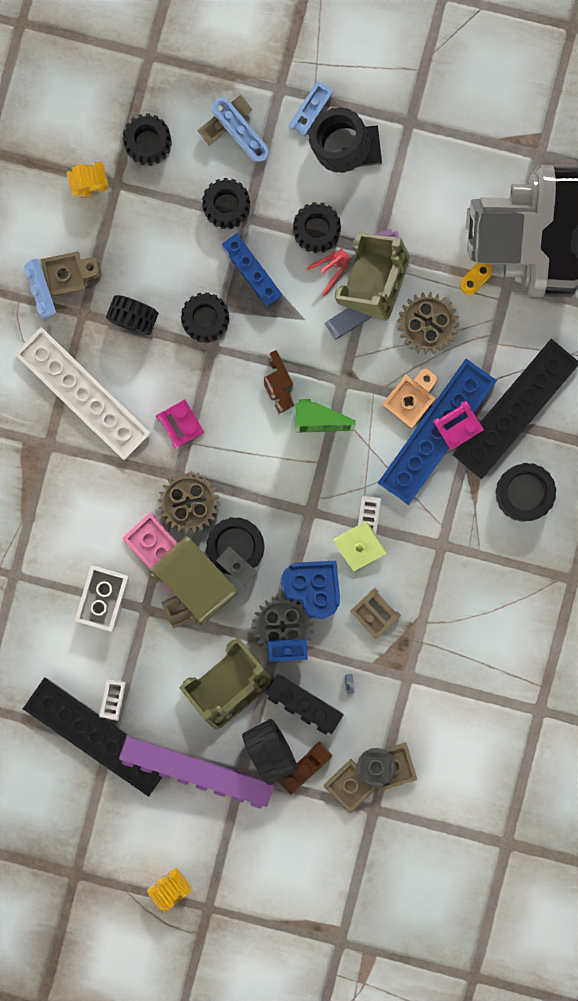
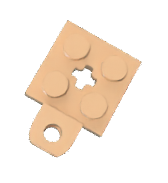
M423 369L414 380L405 375L382 405L412 428L436 399L429 391L435 385L437 376L428 369ZM428 376L430 378V381L425 382L423 380V377ZM411 396L413 398L412 402L414 403V405H408L406 407L404 405L405 401L403 399L405 397L410 398Z

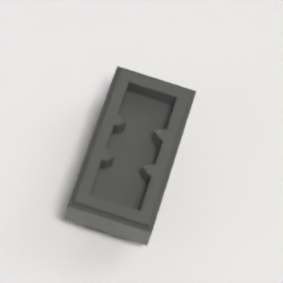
M230 546L216 560L244 587L258 573Z

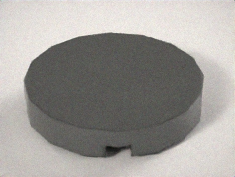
M370 748L359 757L357 773L360 779L367 785L373 787L383 786L393 778L395 762L391 754L386 750Z

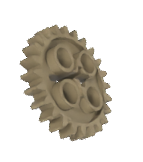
M424 292L421 293V298L414 295V302L408 299L409 306L403 305L402 308L405 312H399L398 314L403 319L397 320V323L402 324V326L398 327L399 331H403L400 338H407L404 344L410 342V349L416 346L417 353L424 349L425 354H427L428 349H431V352L435 354V348H438L441 352L443 350L442 345L448 348L449 343L447 340L454 341L451 334L457 335L458 332L454 328L459 327V324L454 322L459 318V316H453L456 309H450L452 302L446 304V297L440 300L438 293L434 298L432 297V292L429 293L428 297H425ZM428 306L431 312L425 315L421 312L420 308ZM414 313H417L423 320L415 317ZM443 316L446 319V324L439 325L436 318ZM430 319L432 326L425 327V321ZM412 321H416L420 324V328L418 330H412L410 328V323ZM434 327L442 330V333H439ZM433 332L436 339L434 341L427 340L426 333Z
M192 471L189 472L188 476L182 472L181 478L175 474V481L168 479L170 485H163L166 491L159 492L163 499H158V502L163 503V505L158 507V509L164 510V513L160 516H167L168 518L165 523L172 522V529L177 525L178 532L185 528V532L188 534L189 529L192 528L193 532L196 533V527L203 531V524L205 523L207 526H210L208 520H215L212 514L219 513L214 509L215 506H220V503L215 502L219 495L213 494L217 488H210L213 484L212 481L205 483L206 476L199 479L200 473L193 477ZM194 486L201 487L202 492L199 496L191 494ZM175 490L182 491L183 497L180 500L173 499L172 494ZM188 497L191 500L206 498L203 502L192 503L190 508L187 505L172 507V504L186 502ZM197 505L205 506V513L203 515L195 513ZM183 508L186 510L187 515L184 519L177 518L176 512L178 509Z

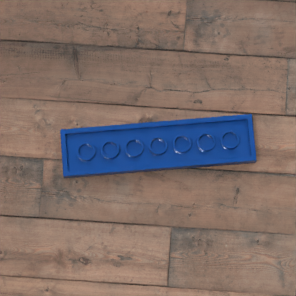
M465 359L380 478L378 484L409 505L449 449L434 425L433 420L440 419L460 407L464 401H467L474 413L497 380L468 359ZM466 413L445 424V430L468 417Z

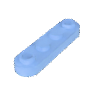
M222 97L216 99L211 105L214 116L253 161L261 162L265 160L269 154L267 145L228 99ZM218 105L223 107L222 112L218 110ZM256 149L260 151L259 156L255 154Z

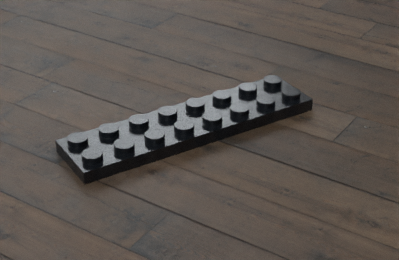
M551 338L480 421L484 430L462 443L452 456L482 480L578 367V360Z
M43 678L23 707V710L146 796L149 797L162 779L159 776V772L152 770L151 773L140 770L141 766L134 764L133 767L122 764L119 756L128 734L107 719L99 717L100 714L48 678Z

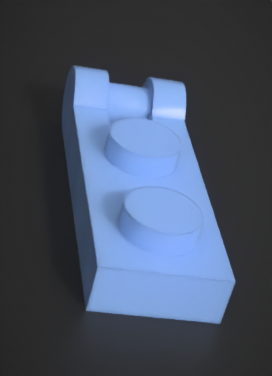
M317 81L290 122L289 127L299 130L301 135L306 136L311 128V124L319 116L332 96L333 90ZM301 117L307 120L305 125L299 122Z

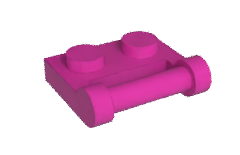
M185 399L155 416L158 421H161L172 440L174 449L204 433ZM173 415L185 437L179 439L167 418L168 416Z
M467 401L462 402L460 407L442 418L433 420L434 425L450 450L484 430ZM466 413L468 416L466 419L445 430V424Z

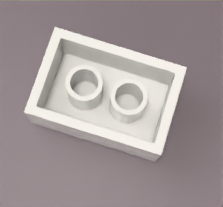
M91 565L75 621L114 632L130 576Z

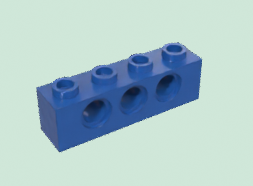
M237 233L222 243L225 253L267 309L283 298L280 290Z

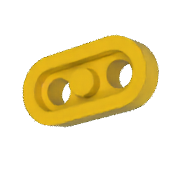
M478 262L461 280V291L466 295L475 294L491 277L493 272L491 265ZM480 268H485L486 273H480ZM471 281L473 283V287L469 288L467 286V282Z

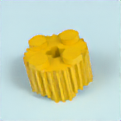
M94 162L95 166L76 165L72 167V172H66L73 197L81 196V198H87L92 196V192L98 191V193L109 190L103 162Z
M177 868L168 873L169 877L164 875L156 882L158 886L153 885L146 891L159 910L168 911L174 904L192 891L190 889L191 885Z

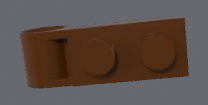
M319 741L297 762L298 770L278 782L291 795L326 764L333 755Z

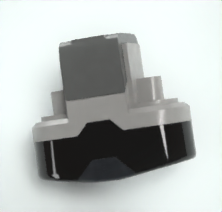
M539 165L535 169L534 174H531L529 184L511 185L510 198L481 197L480 199H472L466 216V229L468 230L467 251L470 259L480 264H504V277H521L522 287L525 288L526 293L530 297H573L578 289V166Z

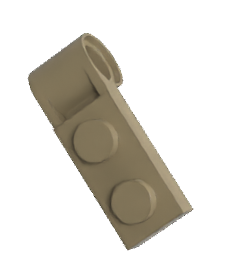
M239 95L231 102L243 118L253 110L242 95ZM214 116L197 131L205 142L211 145L227 130Z

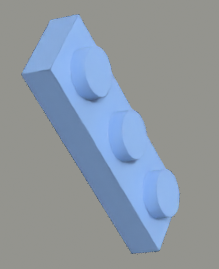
M38 258L32 259L24 265V272L29 280L30 290L37 304V311L41 319H46L56 313L39 260Z

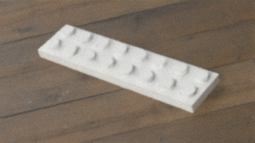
M42 327L15 353L38 378L124 461L151 434Z

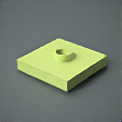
M367 521L334 538V543L353 572L386 554L385 548Z

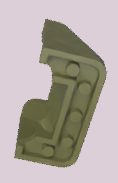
M359 232L357 239L353 242V250L357 255L347 286L341 285L339 289H336L335 300L339 305L376 319L387 321L392 313L408 268L409 253L401 238Z
M187 536L182 538L149 569L152 572L150 576L157 583L159 581L164 583L188 608L191 614L189 618L196 625L200 624L202 626L239 593L233 584Z
M238 637L227 644L226 653L228 655L200 679L189 677L179 687L202 718L214 729H219L226 725L268 689L274 681L272 676Z

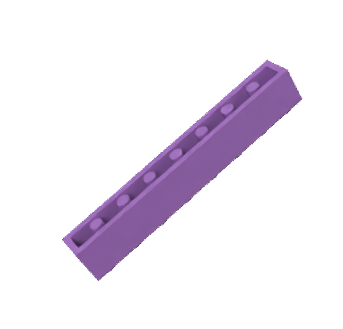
M126 735L119 756V760H122L124 765L133 767L135 764L141 766L140 770L151 773L153 770L159 772V776L170 779L172 776L178 778L177 782L188 785L190 782L196 784V788L207 791V788L215 790L214 794L225 797L227 794L233 796V800L241 803L246 800L251 802V806L260 809L262 806H268L274 784L267 785L263 779Z

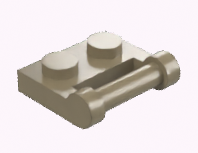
M373 588L350 612L377 639L401 615L387 604L378 594L379 591L376 588ZM371 599L390 617L387 621L368 603Z

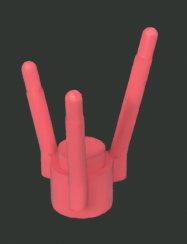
M340 249L338 252L334 251L329 256L307 267V270H310L330 259L331 262L321 269V273H324L332 266H335L337 269L341 267L322 292L323 296L331 289L343 271L349 267L347 263L351 259L343 249Z

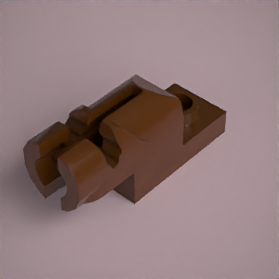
M277 350L270 353L271 358L268 361L272 369L276 368L277 371L264 377V387L271 400L280 399L274 405L278 414L295 405L290 390H287L293 386V382Z

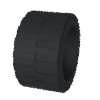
M338 107L324 111L315 118V121L310 126L308 140L319 163L325 169L335 173H346L362 165L370 152L371 140L361 117L356 112L351 111V109ZM344 128L356 131L353 142L346 149L339 152L324 150L325 142L333 132Z
M522 463L511 467L502 474L497 482L495 491L496 501L499 504L500 510L511 519L520 522L533 521L546 515L553 507L557 489L551 474L542 466L534 463ZM524 474L537 478L544 490L541 503L536 508L528 511L520 510L513 506L508 497V487L515 477Z
M230 517L229 519L221 520L209 532L206 541L208 558L221 572L228 575L231 574L216 561L220 557L217 549L218 540L225 531L238 528L246 531L251 536L254 549L251 557L246 561L251 567L255 568L258 566L264 555L265 545L261 532L249 520L240 517Z
M269 719L242 734L248 754L267 785H271L298 770L293 753L273 719Z

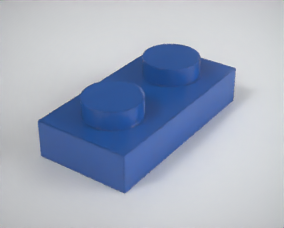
M307 639L268 641L269 662L308 660Z

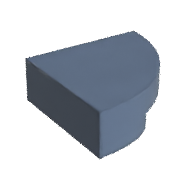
M345 674L347 693H354L353 674Z

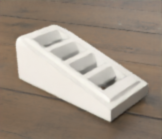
M362 496L358 525L365 522L363 517L374 518V522H367L373 526L372 530L376 534L381 498ZM365 502L376 503V507L365 506ZM364 509L373 510L375 514L364 513Z
M107 679L99 717L119 720L127 682ZM110 685L121 687L120 691L112 690ZM108 694L119 695V699L108 697ZM107 701L116 702L118 704L117 706L107 705L106 703ZM105 708L116 710V714L105 712Z

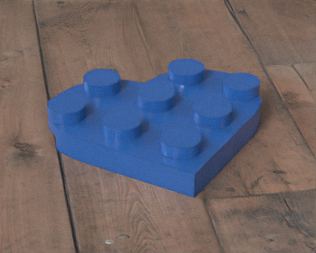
M336 561L298 562L291 564L284 570L280 585L287 599L300 601L306 615L309 617L325 619L335 614L340 605Z

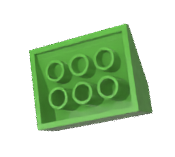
M299 399V403H295L296 433L354 430L356 420L321 404L311 402V399Z

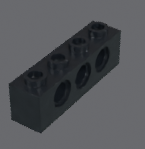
M279 673L266 692L269 695L268 700L275 704H278V702L285 705L284 709L293 715L295 712L302 716L300 719L309 725L311 722L318 726L317 730L325 735L328 732L330 734L334 732L344 715L341 711ZM285 690L292 691V699L284 700L282 692ZM301 700H306L310 704L309 708L305 711L300 710L298 707ZM318 710H323L326 713L324 720L319 721L315 718V713Z

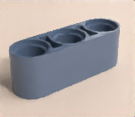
M347 308L325 322V325L334 340L372 317Z

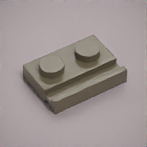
M176 596L162 602V606L173 628L191 621L189 618L191 614L188 608Z

